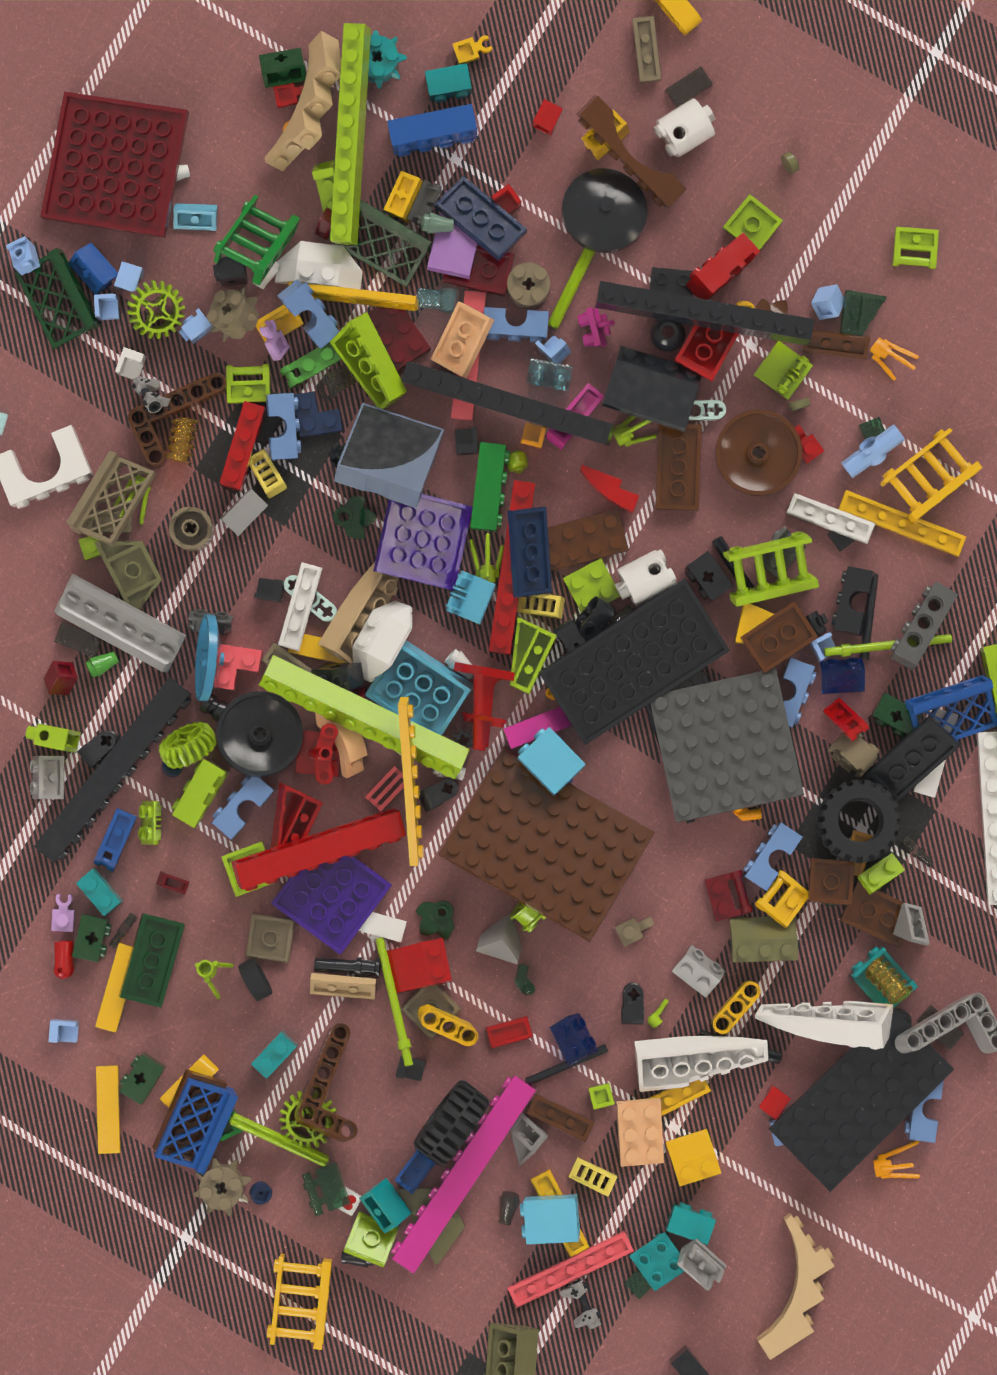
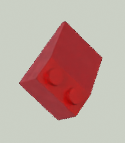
M694 326L674 361L712 382L739 334Z
M443 938L387 951L397 994L453 982Z

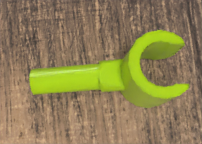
M664 999L658 1009L648 1017L647 1021L652 1028H656L662 1023L659 1015L669 1001L667 999Z

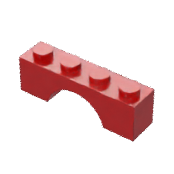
M244 401L219 483L221 486L243 492L253 448L262 429L267 412L265 407Z

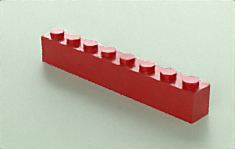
M514 480L510 510L532 508L535 483ZM508 524L489 653L510 655L519 599V597H513Z
M392 808L231 861L238 887L242 890L245 889V891L257 889L259 884L265 882L266 884H272L279 881L278 878L293 877L298 875L301 870H314L320 867L319 864L325 862L332 864L340 861V857L346 855L353 857L359 855L361 850L367 848L368 850H374L381 847L380 844L398 842L401 840L400 837L406 836L400 811Z

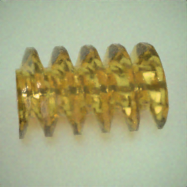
M178 417V419H173L171 422L177 427L170 428V432L175 434V436H170L169 441L174 444L167 446V449L172 451V453H167L166 458L179 463L192 464L187 461V458L193 457V454L188 452V450L194 449L195 446L189 442L196 440V437L192 436L191 433L197 432L198 429L193 427L192 424L199 423V421Z
M879 957L868 966L865 976L868 980H871V983L876 986L879 992H882V995L887 998L889 1003H899L911 994L913 987L911 985L906 986L907 981L905 979L901 980V974H895L896 969L894 967L890 968L891 964L889 962H884L885 957Z

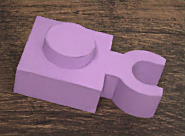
M273 320L265 321L267 327L260 328L261 335L267 339L264 344L273 361L281 360L290 346L282 331L277 330L275 322Z
M61 894L56 895V903L59 909H52L51 931L74 932L75 910H69V906L73 902L72 895H68L66 903L61 901Z

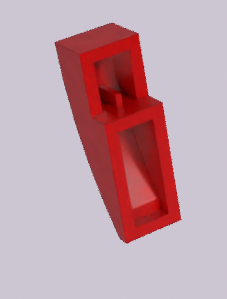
M581 465V474L601 496L617 507L633 514L639 495L619 488L622 482L621 479Z

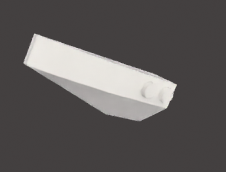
M844 1001L843 1005L832 1006L831 1002H823V1006H810V1003H801L795 1007H791L789 1003L763 1004L756 1012L755 1019L792 1034L817 1041L848 1045L853 1048L861 1046L880 1049L884 1048L889 1039L893 1004Z
M686 1036L634 1041L640 1092L682 1088L689 1086L690 1082L701 1080V1082L708 1080L709 1076L721 1073V1075L730 1073L731 1069L738 1067L743 1069L768 1061L767 1040L728 1036Z

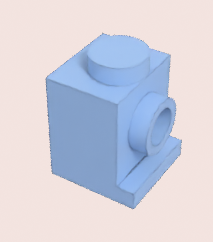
M25 236L6 245L10 252L13 267L21 275L30 273L32 270L40 267L35 246Z
M199 308L195 310L197 313L195 317L191 315L183 321L184 325L179 331L186 342L190 339L193 344L209 333L212 327Z

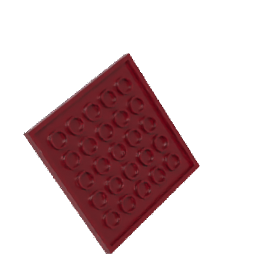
M64 91L40 217L47 220L166 238L189 111Z

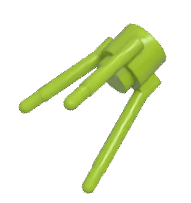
M631 415L624 422L615 426L616 430H614L613 435L618 445L628 447L632 444L657 438V435L654 434L631 440L634 437L632 432L652 421L644 420L629 428L626 425L636 418Z
M140 475L135 476L137 484L146 479ZM129 479L125 488L133 485L132 479ZM148 487L143 496L139 520L140 525L144 522L148 494L151 487ZM135 490L130 492L126 502L133 499L136 494ZM121 496L117 498L113 507L119 505L122 501ZM124 508L122 509L119 518H122L125 514Z
M487 533L485 565H481L480 569L474 541L470 539L476 576L491 583L496 582V577H499L504 545L500 546L494 569V565H490V534Z
M209 960L195 963L197 973L204 978V982L208 984L215 997L220 999L221 997L211 979L216 975L217 967L233 968L234 965L218 961L210 962Z

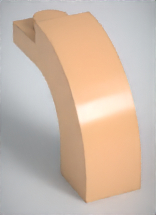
M315 713L316 723L319 728H322L325 724H334L338 729V735L334 742L339 751L342 776L349 778L364 771L363 757L367 756V750L363 736Z

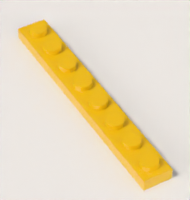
M400 697L398 714L410 866H419L420 858L424 857V846L420 845L419 838H422V825H418V819L421 818V806L417 805L416 800L419 799L420 789L419 785L415 786V779H418V766L414 765V758L417 757L416 745L412 744V738H415V725H411V718L414 717V707L410 705L409 697Z

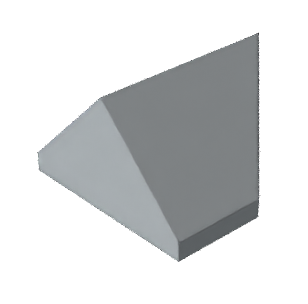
M903 903L893 935L909 942L929 945L922 907Z
M511 912L481 934L476 952L514 964L518 963L522 945L514 920L509 918Z
M522 1112L510 1129L519 1167L536 1152L548 1137L543 1129Z

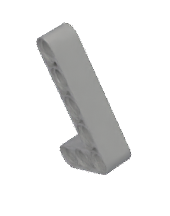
M981 993L970 994L959 998L899 1034L895 1039V1046L901 1053L920 1050L966 1022L981 1052L985 1054L997 1052V1020L986 998Z

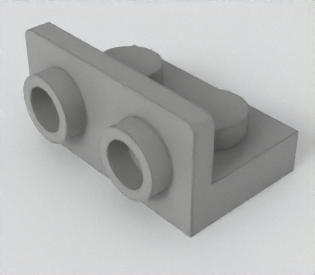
M33 756V760L30 762V772L33 773V779L30 783L32 798L64 799V756Z

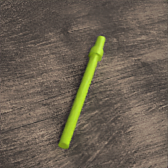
M951 634L934 636L929 645L952 643ZM907 639V643L911 647H916L915 640ZM895 640L856 645L846 643L840 644L838 647L824 648L823 651L825 657L835 655L846 657L851 656L853 653L890 650Z
M384 937L378 938L375 941L399 1039L397 1041L398 1048L402 1052L405 1067L413 1065L410 1052L411 1042L410 1038L407 1039Z

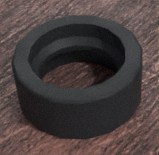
M254 958L238 966L243 981L256 1001L259 1002L273 993L269 981Z

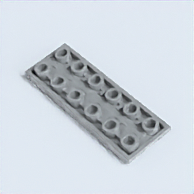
M74 574L71 575L54 610L58 616L165 673H168L186 637L180 631Z

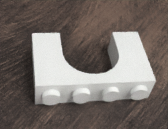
M72 425L51 433L60 454L61 464L57 474L46 482L37 483L28 480L22 472L14 451L8 450L0 454V481L12 507L17 506L18 509L30 505L29 501L36 498L38 501L46 499L50 496L49 493L57 490L59 493L69 489L70 484L75 482L82 484L90 480L89 477L93 473Z

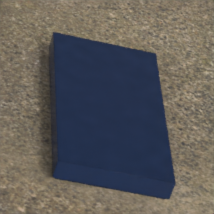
M464 176L435 203V208L448 219H454V224L498 261L527 233V229Z
M546 507L507 511L513 597L552 593Z

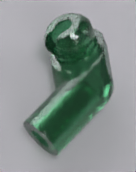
M519 964L515 984L524 995H532L535 992V986L527 978L529 966Z

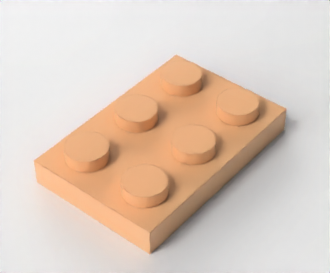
M458 301L431 360L461 377L467 378L493 325L494 319Z
M660 1098L616 1101L620 1166L664 1163Z

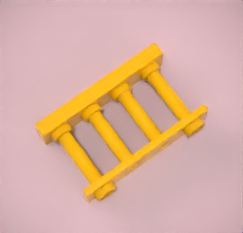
M951 428L945 432L943 429L932 436L934 440L898 469L894 470L891 468L883 475L884 480L880 483L881 486L884 487L890 482L911 507L909 510L912 513L907 518L912 524L983 468L978 461L973 465L970 462L967 463L946 438L952 432ZM940 443L961 468L959 470L961 474L956 478L953 475H949L930 451L937 444ZM922 456H924L944 481L945 487L940 491L934 489L913 464ZM905 469L909 471L926 492L928 500L923 504L920 501L917 502L897 478Z
M280 1254L279 1259H275L274 1263L277 1282L272 1325L268 1324L267 1338H270L271 1345L275 1344L276 1336L310 1340V1342L314 1343L313 1349L322 1350L332 1259L324 1258L322 1264L315 1266L284 1262L285 1254ZM283 1271L316 1274L317 1277H321L320 1286L316 1285L315 1288L282 1284ZM281 1293L315 1296V1299H319L318 1308L305 1309L280 1306ZM278 1315L312 1318L313 1321H316V1328L311 1329V1331L277 1328Z

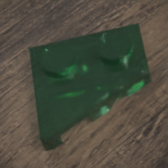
M846 290L844 293L840 333L863 336L869 323L874 319L877 311L886 301L887 296Z

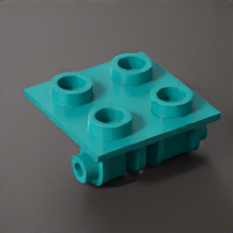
M665 1232L662 1234L658 1233L653 1237V1240L629 1255L654 1291L684 1272L677 1265L680 1253Z

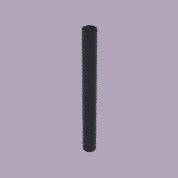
M875 574L871 594L867 595L862 644L871 643L879 574ZM862 652L860 659L869 660V652Z
M606 1044L531 1075L526 1080L530 1086L609 1051Z

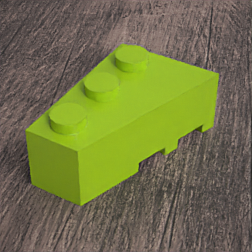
M519 617L517 618L511 672L515 673L514 681H510V686L529 695L539 675L538 672L541 671L557 635Z
M203 759L198 763L192 780L189 779L183 788L185 792L182 798H177L171 808L174 810L173 816L193 828H197L230 773L208 759Z

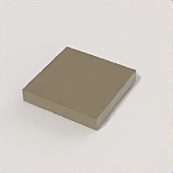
M252 913L246 957L289 963L295 921L293 919Z
M438 985L421 988L401 1008V1011L431 1040L437 1033L422 1025L417 1016L419 1008L428 1004L454 1016L462 1009ZM426 1014L424 1020L428 1021L432 1019L434 1014Z

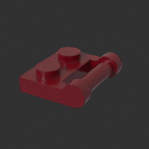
M742 869L704 880L716 922L753 912V907L749 905L742 876H744ZM727 880H734L741 908L735 909Z

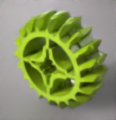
M155 280L151 281V287L144 282L143 291L136 287V291L139 294L136 296L131 293L130 295L135 301L127 302L128 306L133 307V309L127 310L128 315H134L129 318L130 323H135L133 328L135 330L140 329L142 336L148 331L147 336L152 339L154 333L157 339H161V332L168 337L169 333L167 330L169 329L175 333L174 324L178 326L182 324L177 320L178 317H185L183 313L179 312L185 309L184 305L179 304L183 301V297H176L179 291L177 289L171 291L173 286L168 284L165 287V282L160 281L157 287ZM162 293L161 296H158L153 301L145 299L151 294ZM167 297L172 302V314L167 313L165 310ZM141 305L147 309L145 317L147 319L144 323L140 317ZM148 305H150V306H152V307H154V306L157 307V305H158V308L160 309L161 312L164 313V315L161 314L160 312H159L158 314L155 312V314H154V312L152 311V309H151ZM160 318L167 320L162 325L151 326L152 323L154 324Z
M193 722L184 727L180 726L178 730H174L173 733L167 735V738L163 739L159 745L160 749L158 751L161 759L168 767L172 769L178 767L180 769L184 766L188 767L190 764H195L198 760H202L204 756H208L209 752L214 749L213 747H215L217 739L208 723Z
M316 1090L314 1095L311 1096L313 1099H318V1091ZM298 1091V1099L294 1095L290 1096L292 1104L288 1101L284 1102L288 1110H280V1113L286 1115V1117L279 1118V1122H286L280 1129H288L285 1137L288 1138L292 1135V1142H295L296 1139L300 1140L299 1147L303 1145V1142H307V1148H311V1142H314L315 1147H319V1139L324 1144L327 1142L323 1134H317L316 1131L305 1127L310 1136H304L294 1129V1127L303 1126L296 1120L291 1121L292 1110L298 1105L302 1092ZM329 1100L327 1103L323 1101L321 1108L332 1113L337 1111L336 1108H328L333 1103L332 1100ZM304 1108L302 1110L303 1118L306 1116L305 1113L310 1114L308 1109ZM326 1118L325 1128H329L330 1121Z

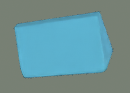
M176 203L173 208L174 229L216 231L218 206Z

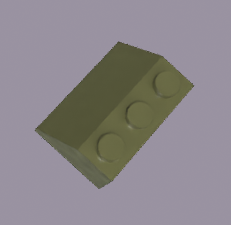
M772 917L730 918L731 961L798 960V938L795 917L786 928L782 927Z
M490 1323L486 1375H535L539 1329L524 1325Z

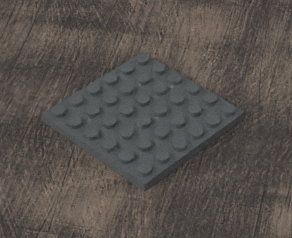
M776 668L770 669L766 673L759 671L669 691L650 703L676 823L804 795Z

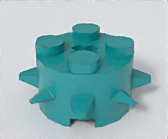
M374 30L370 40L368 81L371 83L375 82L377 88L381 89L383 81L387 82L391 78L398 80L401 78L397 72L398 65L407 60V56L398 53L395 46L398 40L396 36L388 39L385 36H380L378 31ZM376 56H380L381 61L379 62L377 60L376 62H374L373 58Z

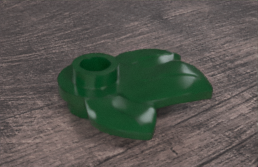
M361 496L350 498L345 506L338 507L333 515L335 523L340 527H344L346 534L354 539H364L365 532L363 527L371 525L377 519L371 510L363 508L365 498ZM342 513L348 514L346 521L340 519Z
M440 900L436 903L424 902L419 905L416 913L423 917L420 923V933L429 936L438 932L441 938L444 940L448 939L454 930V922L452 920L454 908L452 904L448 901ZM439 909H445L446 914H440Z

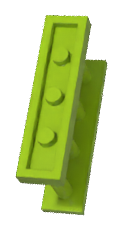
M795 532L790 537L743 548L735 546L731 547L729 551L723 552V556L729 562L733 561L737 582L736 592L729 593L730 601L738 607L818 588V579L807 572L803 545L812 543V538L804 532ZM795 547L799 574L797 577L789 579L787 578L783 549ZM774 551L779 579H777V582L768 583L766 582L762 554ZM754 556L758 584L756 587L748 588L745 584L742 559Z

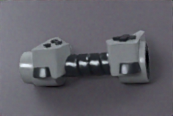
M136 377L133 380L132 388L138 395L144 397L142 403L150 413H156L161 407L169 405L170 398H165L155 392H151L160 389L159 380Z
M582 1279L571 1283L569 1287L560 1292V1295L563 1298L578 1299L584 1312L574 1320V1326L579 1328L587 1325L589 1329H593L601 1325V1314L597 1309L591 1308L585 1292L588 1291V1286Z

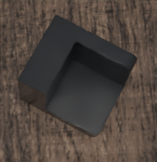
M473 426L472 429L455 430L457 456L478 454L476 426Z
M259 578L254 598L281 603L284 581Z
M401 1054L395 1077L402 1079L405 1077L421 1081L426 1060L412 1057L413 1065L405 1067Z

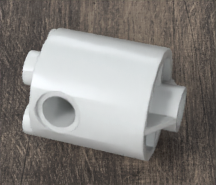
M692 98L658 119L653 129L658 138L662 137L666 145L664 148L670 157L676 156L679 158L715 136L711 122L716 119L708 105L702 107L696 99ZM674 129L679 131L678 139L673 135Z
M661 549L658 551L654 550L617 569L621 582L615 584V587L622 600L630 597L634 606L638 607L676 583L673 570L666 568L667 564L665 561L667 560Z

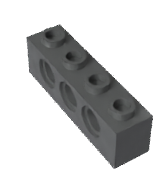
M937 581L932 586L928 585L922 594V597H924L922 604L917 603L911 613L914 615L912 621H906L901 630L904 633L900 640L896 639L890 649L893 653L890 658L913 671L958 594ZM928 603L935 604L937 611L930 610ZM918 621H924L927 629L920 628ZM907 639L915 640L916 647H911L907 643Z

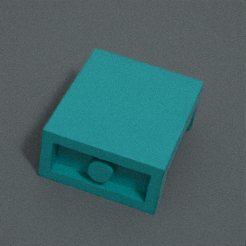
M876 946L867 953L868 958L863 963L858 961L851 967L852 972L849 974L873 1003L893 1004L894 1008L918 987L882 946L880 948Z

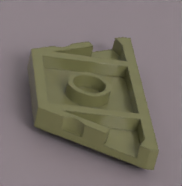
M96 541L95 545L124 601L140 610L162 580L144 542L116 541L114 546H111L104 542Z
M404 1188L397 1189L401 1199L412 1212L410 1216L414 1223L418 1219L416 1213L421 1205L426 1206L430 1201L428 1195L433 1188H417L413 1195ZM457 1210L429 1250L435 1265L439 1264L465 1228Z

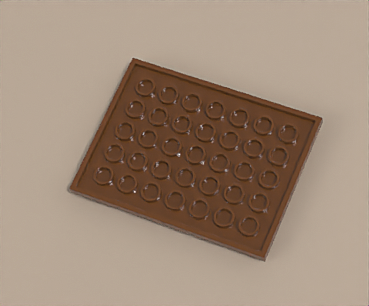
M505 747L440 850L439 856L586 941L591 942L655 832L570 783H567L553 796L518 760L519 754Z

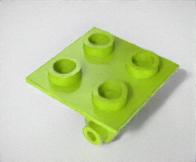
M778 341L754 373V376L789 400L813 365L808 362V358L798 355Z
M142 801L139 806L138 813L139 818H141V827L138 830V837L141 840V844L156 845L161 840V829H156V827H161V825H156V821H161V818H156V816H161L162 805H159V801Z

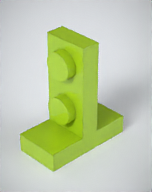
M335 160L314 164L312 170L323 212L326 208L332 210Z

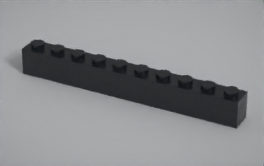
M600 281L595 308L805 346L811 341L814 319L605 281Z
M407 361L401 381L418 388L606 446L610 445L615 425L410 361Z
M169 678L34 847L53 863H57L59 860L62 862L70 853L67 849L71 844L76 845L83 837L81 832L86 826L90 828L96 821V813L99 810L103 811L109 805L110 800L108 798L112 793L117 794L124 786L122 781L125 777L128 776L130 778L138 768L135 766L140 759L144 760L150 754L151 750L149 747L154 742L157 744L165 734L162 731L166 726L171 727L178 719L176 715L181 708L185 710L191 703L190 697L192 694L173 678Z

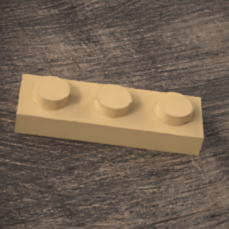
M311 973L310 994L375 1000L376 979Z

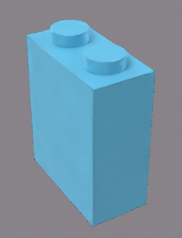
M548 727L546 730L542 728L534 736L536 740L531 745L526 743L518 751L520 754L518 760L555 796L586 764Z
M577 1194L525 1197L523 1203H520L521 1217L524 1216L525 1225H522V1238H526V1244L579 1242L580 1224Z

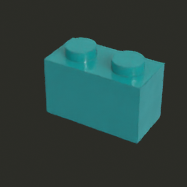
M467 63L425 71L430 101L441 103L447 101V98L450 97L462 99L468 97V94H472Z
M96 868L90 870L76 882L78 887L103 916L108 915L123 902L121 897Z
M282 1030L251 1065L267 1079L298 1044Z
M387 1178L375 1184L359 1198L384 1234L398 1226L412 1213Z
M680 1202L679 1205L674 1203L665 1227L666 1231L691 1240L698 1239L701 1243L708 1245L716 1222L715 1217H712L713 1213L704 1209H700L699 1212L692 1210V1206L684 1202Z

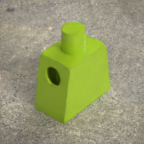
M39 723L37 727H27L26 738L34 740V745L77 753L81 732Z

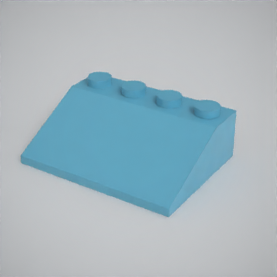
M406 640L392 666L375 678L365 696L398 714L400 697H409V703L414 707V717L411 718V721L442 736L473 689L474 684Z

